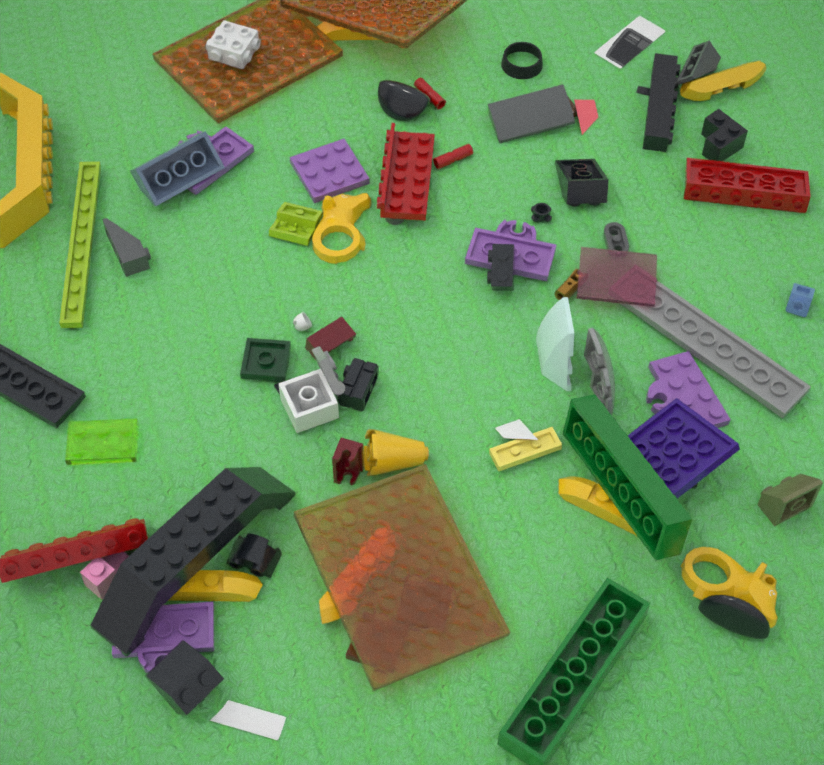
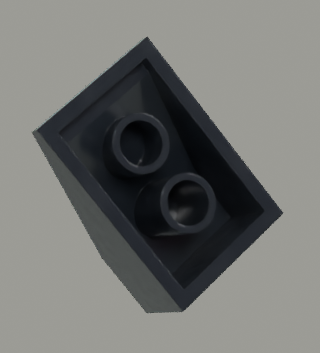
M595 159L555 160L561 193L566 204L570 206H580L581 204L597 206L600 203H607L609 179Z

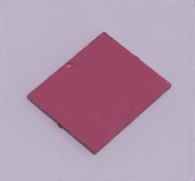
M581 247L579 270L577 271L579 275L577 299L655 307L657 255Z

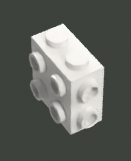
M223 20L221 25L216 28L214 35L206 43L208 58L243 69L251 61L254 52L259 49L261 40L259 39L258 30Z

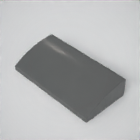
M563 84L488 104V114L499 143L575 124L572 108Z

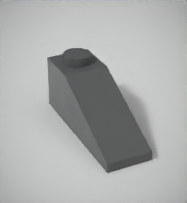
M710 40L693 46L678 77V85L717 69L721 57Z
M102 219L106 235L125 276L127 277L150 269L148 260L151 259L148 248H143L139 239L109 219Z

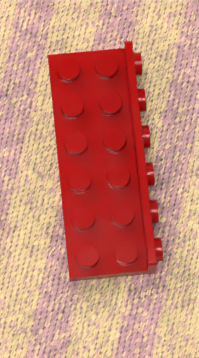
M391 123V129L386 132V142L389 143H385L384 155L387 156H383L382 167L385 169H381V181L383 183H379V195L381 197H377V209H380V218L426 221L435 134L395 131V123Z
M696 158L686 159L685 200L799 213L807 212L811 197L808 171Z
M133 518L127 520L125 524L118 526L114 524L106 525L101 530L95 532L87 530L78 533L75 537L56 538L52 543L44 545L43 543H36L25 550H9L4 555H1L0 558L1 582L5 583L139 548L148 539L145 520Z

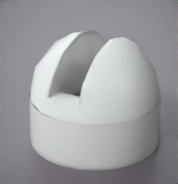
M301 312L294 318L293 324L296 330L305 331L312 327L309 317L304 312Z

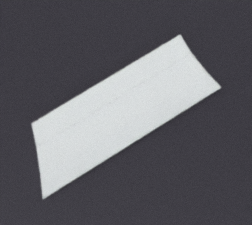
M228 700L224 707L210 721L278 740L286 717Z

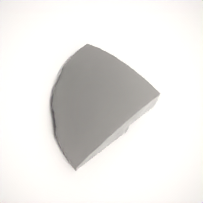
M594 328L588 329L584 357L592 371L590 387L612 415L615 401V378L611 358L601 335Z

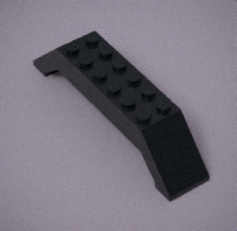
M261 467L225 468L120 564L90 625L91 628L123 655L128 657L145 640L144 636L161 606L262 510L272 508L281 510L295 496V492Z

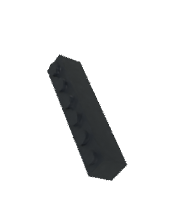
M655 53L643 140V149L666 152L668 144L672 145L673 133L670 130L674 128L675 119L671 118V116H675L676 105L673 103H676L678 91H674V89H678V77L676 76H679L681 64H677L678 56Z

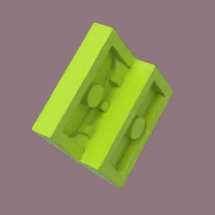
M284 202L277 211V219L269 229V236L308 246L321 220L323 211Z

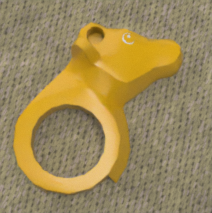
M342 193L334 197L325 196L321 208L323 217L312 237L314 253L321 260L332 264L346 262L355 257L360 250H365V238L354 226V223L365 210L371 207V198L368 193L356 196ZM343 232L348 234L353 239V242L346 249L337 251L326 248L322 244V240L330 233Z
M711 547L695 548L685 556L680 566L682 567V578L686 585L694 592L693 597L700 600L712 595H727L739 598L756 607L766 617L770 628L776 625L778 619L775 610L777 580L770 574H764L767 564L762 562L755 572H748L730 556L719 549ZM702 561L714 563L724 570L727 575V581L721 584L707 583L695 574L693 565Z

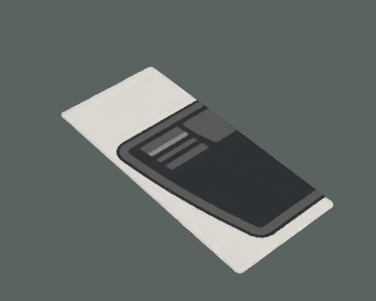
M638 16L594 53L621 69L666 31L645 18Z

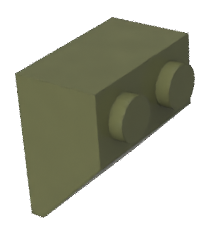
M804 474L786 477L779 485L775 487L769 486L761 492L758 506L770 522L776 526L811 508L823 482L821 479Z

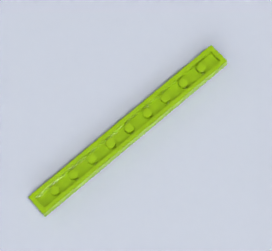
M100 161L79 163L59 321L61 328H83L101 173Z

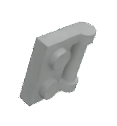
M320 346L312 349L315 359L333 393L336 395L344 393L345 385L342 381L338 380V374L334 371L337 369L328 351L323 352Z

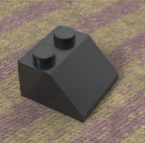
M184 640L145 675L175 712L181 715H188L224 680L209 660Z

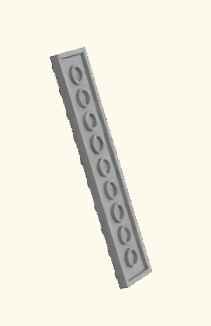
M637 266L633 267L608 290V296L683 349L689 351L693 356L781 418H784L810 391L811 386Z

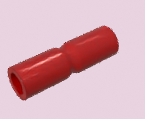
M418 78L414 82V87L428 95L431 103L437 109H442L445 106L446 100L433 90L423 78Z
M466 144L454 149L452 152H447L433 158V163L437 169L443 168L455 161L473 155V148L470 144Z

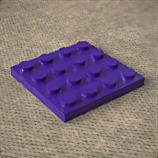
M677 398L628 435L677 499L740 450L739 443Z

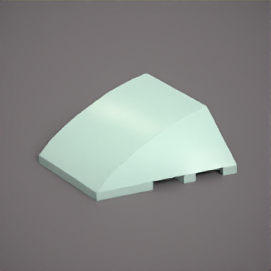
M563 297L549 310L541 322L536 342L542 375L564 390L571 391L569 374H572L570 356H573L574 329L568 297Z

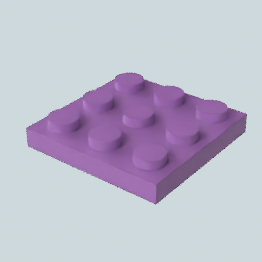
M345 139L290 157L293 169L314 203L322 201L327 195L334 197L370 184L368 175Z

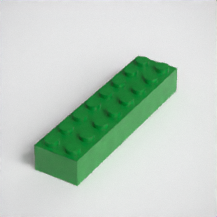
M595 394L571 399L563 430L564 437L655 561L681 555L692 522L690 514L683 508L677 497L669 490L651 464L648 463L640 450L630 440L627 433L623 431L616 419L612 417L605 408V405L601 403Z
M607 577L499 732L497 745L528 765H547L646 618L650 603Z

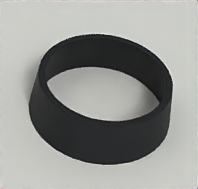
M512 43L504 51L501 67L512 78H533L542 70V53L532 43ZM514 52H528L535 55L539 60L534 65L520 67L510 63L506 57Z

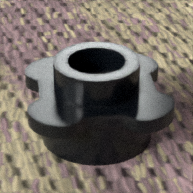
M538 203L531 207L533 212L532 221L550 222L552 220V216H550L551 207L546 203Z

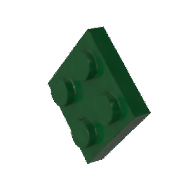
M247 338L240 372L241 379L284 382L286 380L291 341Z

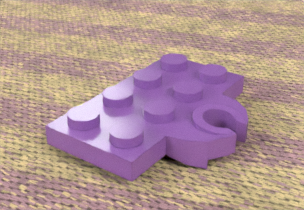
M224 127L212 137L208 135L225 168L191 186L188 190L197 195L253 153L254 146L228 127ZM197 130V133L187 135V140L199 133H202V131Z
M504 220L499 224L496 232L475 228L465 257V264L491 269L492 263H488V250H492V244H514V275L542 281L548 280L557 245L537 241V233L534 226L524 222L522 226L523 232L515 233L516 220L508 222Z
M689 351L649 363L648 368L656 381L648 389L646 402L651 403L654 399H661L664 402L663 404L655 403L652 405L651 411L654 414L677 398L717 428L729 425L731 419Z
M199 602L161 606L144 636L145 640L128 657H138L140 666L148 673L182 640L198 652H213L214 603ZM112 646L113 659L128 658Z

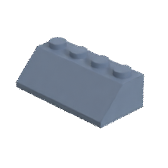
M205 131L130 170L139 189L154 206H157L225 167Z

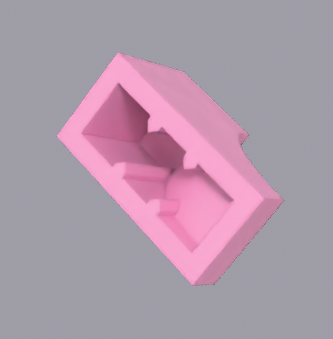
M120 552L107 557L93 559L80 571L85 586L102 600L120 564L129 556L124 552Z

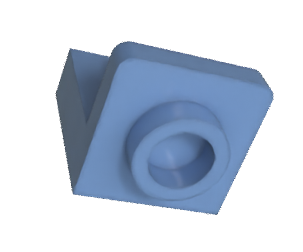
M794 283L786 312L806 317L815 289Z

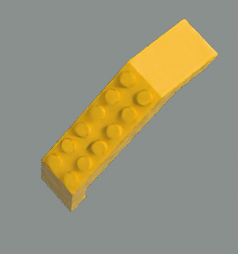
M0 72V107L2 114H8L17 120L16 187L0 200V248H5L49 213V205L53 204L52 192L50 191L53 188L52 177L50 176L53 173V166L50 159H53L52 147H50V144H53V137L50 130H53L52 118H48L49 107L48 104H44L42 95Z

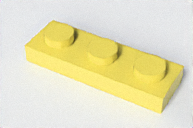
M553 427L533 433L538 440L515 439L490 448L489 454L498 471L561 450L562 443Z

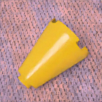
M368 429L365 434V439H369L367 446H364L363 449L365 471H368L367 476L423 465L424 461L428 460L429 450L422 441L375 429Z

